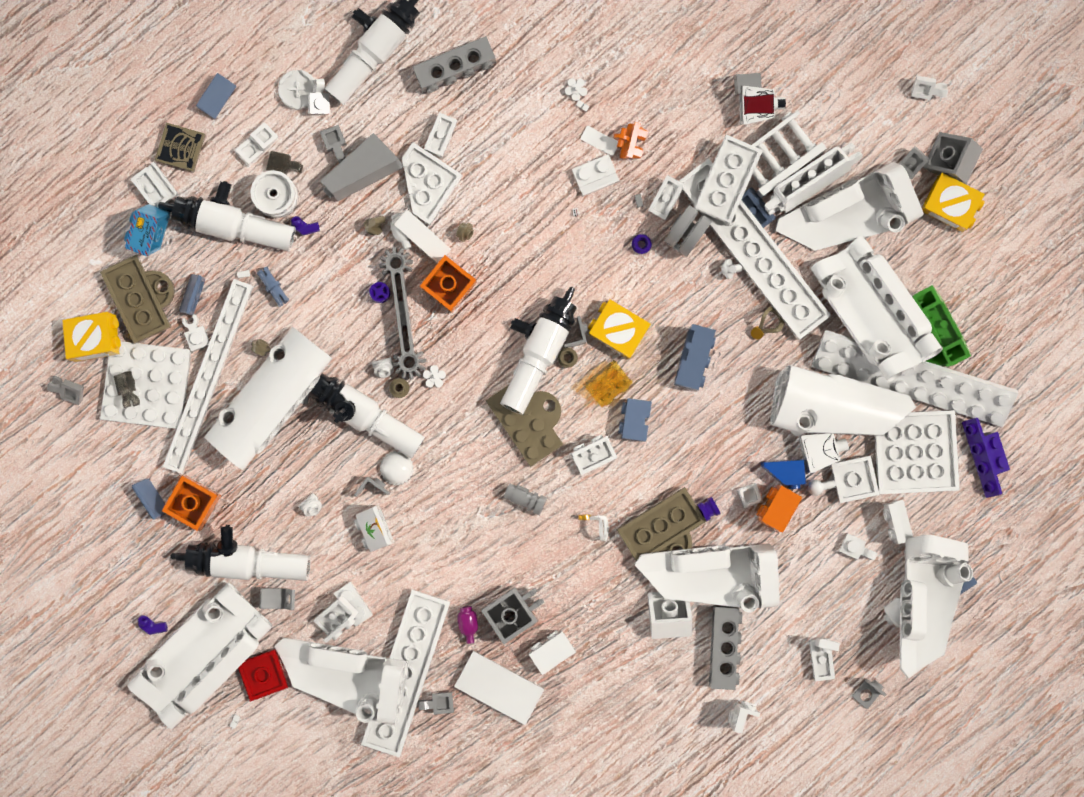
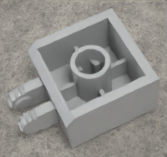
M514 587L482 608V613L503 644H506L538 622L532 611L542 605L544 600L538 599L531 606H528L525 602L526 599L538 592L536 588L521 596L517 588ZM507 610L515 613L513 620L510 618L505 619L504 616Z

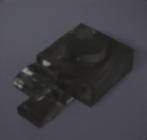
M271 151L266 170L279 171L287 175L288 170L302 173L303 165L300 162L290 161L291 155Z
M127 371L115 375L118 396L122 395L123 407H131L130 400L133 403V407L140 405L138 396L133 393V391H136L132 372Z

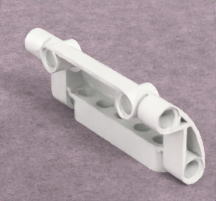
M292 327L280 343L271 348L268 358L229 407L220 412L219 419L205 435L206 440L235 466L244 470L255 455L260 454L287 422L320 379L319 374L333 358ZM284 351V358L277 360L278 353ZM233 414L234 420L228 424L227 417Z

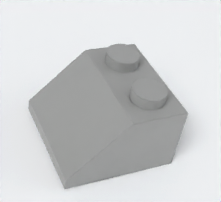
M939 132L928 156L930 160L923 168L936 175L944 173L967 185L983 148L972 138Z

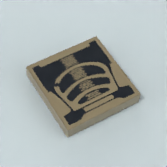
M166 122L155 161L195 172L205 134Z

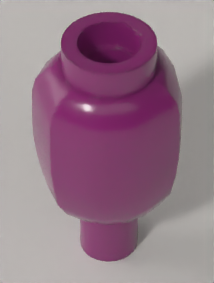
M472 606L461 607L457 615L459 630L466 636L467 644L475 643L474 634L478 629L477 614L472 610Z

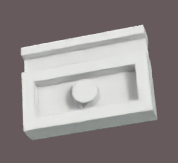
M609 154L572 169L583 197L620 181Z
M152 162L150 166L145 167L131 178V181L152 206L158 207L159 202L168 203L172 198L179 195L155 162Z

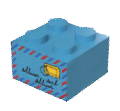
M150 204L133 211L129 220L131 223L130 230L126 232L124 237L126 242L125 248L145 256L160 250L171 212Z

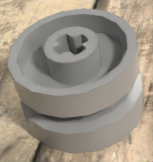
M691 205L687 207L682 215H679L664 242L673 247L682 238L684 241L679 247V252L685 257L689 255L712 223V220L704 215L694 224L693 221L698 215V210Z

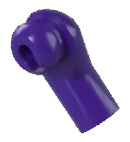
M299 216L291 219V226L296 227V231L301 235L320 232L318 222L307 224Z
M145 615L138 618V626L149 635L168 631L166 622L155 623Z

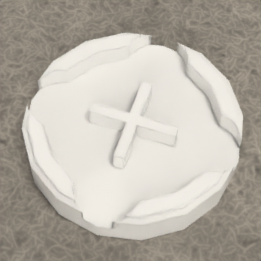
M292 70L283 75L279 81L278 94L284 105L295 110L308 108V94L313 93L312 81L314 78L311 74L303 70Z

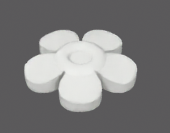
M571 78L567 81L570 87L565 88V94L567 96L572 94V100L578 101L580 95L585 96L587 94V89L583 87L585 85L583 79L575 81L574 78Z
M436 365L431 366L430 371L426 370L423 372V378L428 379L425 385L429 388L433 387V385L440 388L443 385L441 379L446 377L443 370L438 372L439 369Z

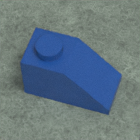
M804 460L761 463L763 469L782 485H788V489H800V484H806Z

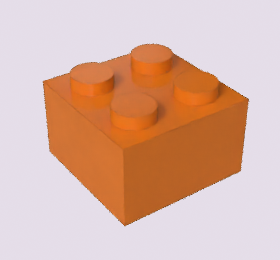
M444 255L422 282L420 288L453 313L476 285L477 280Z
M182 475L162 512L196 531H201L222 495L194 479Z
M775 485L766 494L768 500L765 505L761 504L757 510L756 515L758 518L756 520L776 532L783 533L803 497L782 485Z

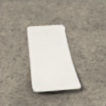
M590 126L585 128L580 138L612 156L618 148L617 140Z

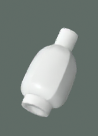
M397 213L391 216L390 228L394 238L402 243L404 250L411 248L410 239L393 225L402 214Z

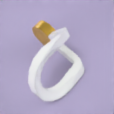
M578 515V520H599L600 540L607 541L609 527L606 516Z

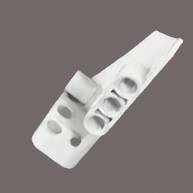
M891 162L859 180L848 181L779 217L775 231L816 251L853 241L859 237L865 238L888 231L900 232L904 225L922 217L923 210L907 171L902 165ZM895 218V223L890 226V221Z
M788 365L778 374L776 379L770 425L790 430L795 436H802L805 433L883 436L915 409L916 406L910 396L841 375H823Z
M921 535L906 539L905 580L900 588V670L907 678H910L923 667L945 654L963 583L970 581L973 577V570L967 564L969 562L968 543L934 535Z
M770 543L732 548L719 545L641 554L634 564L664 599L742 608L745 612H754L757 608L776 607L780 604L777 553ZM751 597V601L749 603H744V600L746 598Z
M283 638L274 646L294 688L356 714L360 722L368 723L372 720L392 725L397 724L406 686L408 661L367 655L365 651L290 638ZM363 707L369 708L371 714L365 713Z

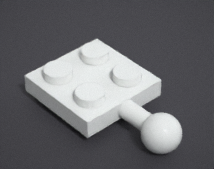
M871 456L834 463L830 465L834 480L826 482L813 480L808 484V492L813 496L822 494L823 490L836 488L839 503L879 495Z

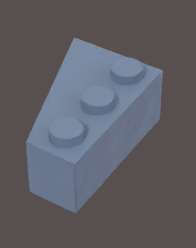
M695 324L688 328L674 382L675 386L698 391L699 387L703 388L706 376H703L705 368L708 369L711 357H709V353L715 344L716 338L714 335L716 330Z

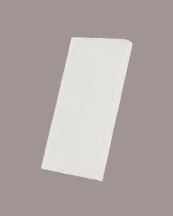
M726 134L694 208L699 212L731 224L763 150Z
M474 650L454 686L526 725L544 691V688Z

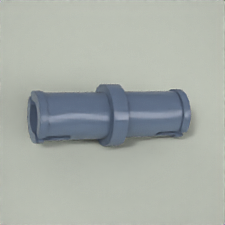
M264 267V271H258L257 275L266 286L265 290L267 293H270L278 307H281L283 302L286 304L289 301V298H287L280 287L281 283L275 280L269 268Z

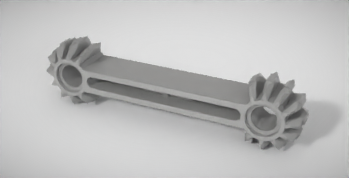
M392 247L393 253L390 254L388 250H385L388 257L381 256L380 259L385 263L379 264L380 268H386L382 272L384 276L391 273L402 355L400 357L398 355L393 356L399 362L392 363V366H400L395 373L399 374L403 371V379L409 373L410 380H413L414 372L420 377L421 374L418 369H426L420 363L427 362L425 358L419 359L424 354L422 351L415 354L404 275L405 270L412 272L413 269L407 265L413 264V260H407L411 256L409 252L403 255L404 248L401 247L397 253L396 247ZM394 259L402 261L398 269L391 267V262ZM397 275H400L401 277V285L404 299L403 301H399L396 283ZM406 325L408 329V337L410 344L409 352L405 351V343L402 326ZM408 357H412L415 360V364L411 368H406L404 365V361Z

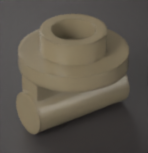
M378 216L365 220L364 227L366 232L370 235H380L382 233L380 226L385 223L386 218Z

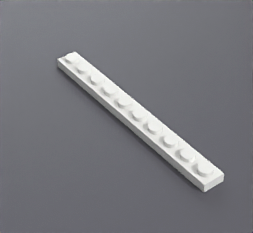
M233 279L165 459L164 468L180 474L184 473L254 286Z

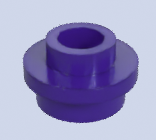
M645 234L636 235L632 240V249L638 254H645L651 248V239ZM643 241L645 247L640 248L638 242Z

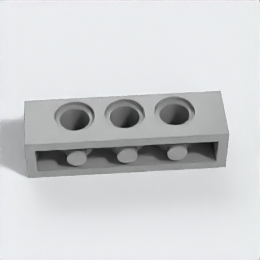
M485 36L415 65L413 70L422 92L432 93L437 91L441 85L446 84L448 86L454 84L460 77L468 78L473 76L477 70L490 69L496 63V58ZM471 55H476L479 57V60L472 63L468 58ZM452 63H459L461 67L458 70H452L450 65ZM435 70H439L442 72V76L434 78L432 73Z
M713 606L709 687L711 689L736 690V685H739L740 675L736 673L737 665H740L741 659L737 648L738 644H741L742 638L741 632H738L739 624H742V612H739L738 607ZM726 622L732 624V630L728 633L722 631V626ZM730 643L731 650L728 653H723L721 651L722 644ZM723 663L730 664V670L727 673H721L720 666Z

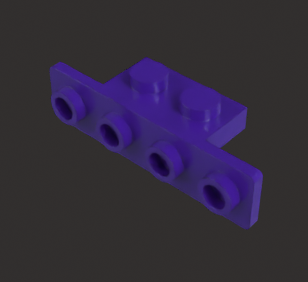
M979 418L965 420L962 422V426L985 497L999 496L1003 492L997 475L1010 470L999 433L994 432L984 436Z

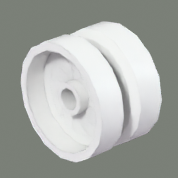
M275 170L265 171L257 176L252 183L250 191L251 199L256 208L267 217L275 219L286 217L292 213L297 206L299 198L297 188L291 179L284 173Z

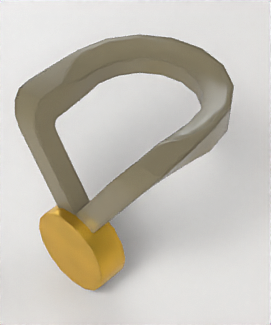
M773 306L768 307L764 311L760 325L755 326L751 330V336L754 339H761L764 333H778L782 330L785 322ZM773 312L778 317L779 325L775 328L763 329L767 314Z

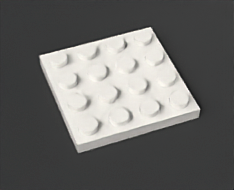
M120 341V354L108 357L100 420L177 429L184 412L191 350Z
M955 410L910 412L883 436H875L879 494L960 491Z

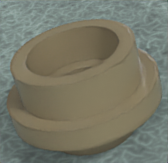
M464 222L460 224L456 232V236L459 237L460 241L465 242L472 237L474 233L473 225Z
M262 339L252 341L251 350L258 355L266 356L271 350L268 346L269 343Z
M564 348L558 354V362L565 368L573 367L578 360L577 353L572 348ZM566 354L571 355V361H565L564 356Z
M402 378L394 379L389 386L390 393L396 398L405 397L410 389L408 382ZM398 384H401L403 386V390L401 392L396 391V386Z

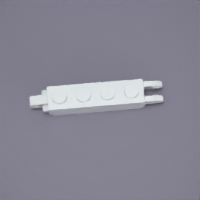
M849 143L843 148L834 147L777 185L773 190L774 195L770 197L771 200L765 204V210L769 215L779 210L785 213L789 212L849 172L851 166L862 159L863 154L857 152L850 157L847 156L855 149L853 143Z

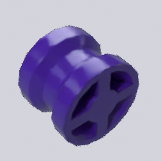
M383 282L374 283L369 290L371 298L377 303L387 302L391 295L389 287Z
M709 497L704 503L700 502L697 504L706 522L712 516L721 514L712 497Z

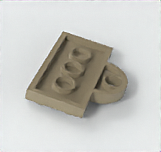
M134 255L100 271L134 344L140 343L172 327L164 309L173 301L175 287L172 280L166 274L160 271L146 272L138 255ZM162 281L168 283V289L165 292L158 290V285Z
M506 386L487 399L486 402L531 467L564 445L553 429L560 419L561 406L557 398L552 394L538 391L534 392L524 414H517L500 404L508 388ZM547 400H552L555 403V409L551 412L546 411L543 407Z
M683 487L616 530L637 561L641 554L672 551V548L677 545L681 546L682 550L691 549L692 537L689 532L705 523L706 520L687 489Z

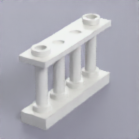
M791 111L781 118L783 122L752 144V146L763 150L761 155L774 170V175L776 176L769 181L755 167L752 175L759 183L758 187L760 189L756 193L760 199L827 149L822 142L819 145L813 144L797 124L795 119L799 116V111L793 114ZM789 125L806 147L805 151L807 154L803 157L797 156L779 131L785 126ZM773 137L791 160V166L787 169L781 168L763 144L769 138Z

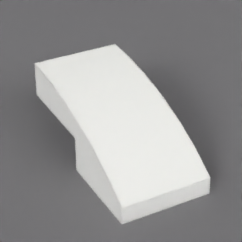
M264 122L250 134V138L235 149V153L249 167L278 139V136Z

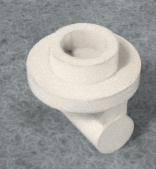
M726 259L721 267L722 274L727 279H732L734 273L744 270L741 264L733 265L731 259Z
M389 357L372 362L374 374L377 377L386 378L394 372L392 358Z
M313 493L298 507L306 516H315L321 510L322 503Z

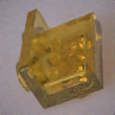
M612 360L585 382L583 386L601 407L611 404L617 395L627 391L633 382L618 363Z

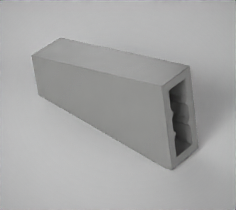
M373 133L320 180L325 186L322 190L329 198L334 196L339 202L400 170L404 166L398 157Z

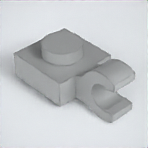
M336 125L320 133L327 151L334 150L336 158L340 163L346 158L341 147L347 144L339 125Z
M53 376L52 383H48L47 390L59 393L61 399L79 405L82 402L84 386L66 379L62 381L60 377Z
M452 691L432 693V700L418 701L419 710L433 709L434 715L454 713Z

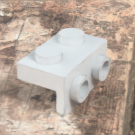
M601 434L591 439L592 444L585 447L583 443L573 448L574 452L571 455L581 475L617 458L608 436L603 438Z
M899 500L883 504V515L885 520L888 521L890 528L888 529L890 540L894 544L905 543L906 539L913 538L904 501Z
M341 595L313 621L327 634L323 640L327 643L331 639L335 641L343 633L341 631L343 628L348 630L356 622L354 618L358 611Z
M742 701L741 704L735 703L734 711H730L728 716V723H730V727L734 732L743 733L747 714L760 716V712L756 709V706H753L754 704Z

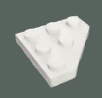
M412 142L402 157L413 215L431 225L463 175Z

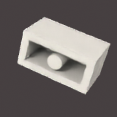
M555 630L547 636L548 640L541 644L539 641L530 647L531 652H529V656L542 675L576 653V650L563 631L558 633Z

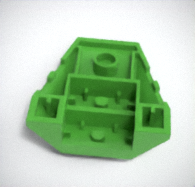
M931 285L914 294L912 298L931 323V333L943 348L939 354L926 360V362L947 367L971 357L961 331L935 287Z

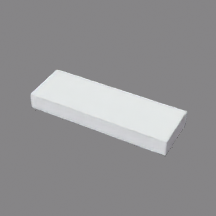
M407 209L393 223L437 264L451 250Z

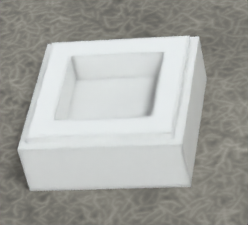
M756 483L737 490L744 509L763 502Z

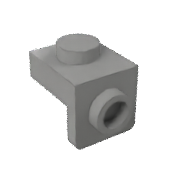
M914 146L899 164L905 168L909 178L912 180L930 159Z

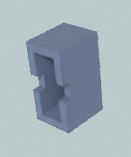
M628 398L626 402L622 403L621 414L625 415L624 422L619 424L618 434H622L621 439L646 442L648 425H645V418H650L651 401Z

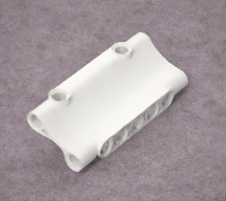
M859 237L845 250L815 263L811 267V271L823 287V296L841 319L867 357V360L871 364L877 365L887 381L891 382L913 367L936 356L943 348L931 333V323L885 258L880 254L874 255V251L866 239Z
M228 582L213 598L207 599L147 659L145 667L127 686L132 693L158 714L160 720L168 728L173 729L187 713H194L256 650L259 644L258 640L273 625ZM217 608L215 612L209 613L210 609ZM154 667H160L156 671H151Z

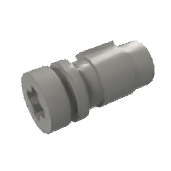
M509 483L503 497L519 506L528 508L527 510L530 512L532 510L534 514L539 516L547 500V497L543 495L538 496L536 492L533 494L529 492V489L520 485L515 486Z

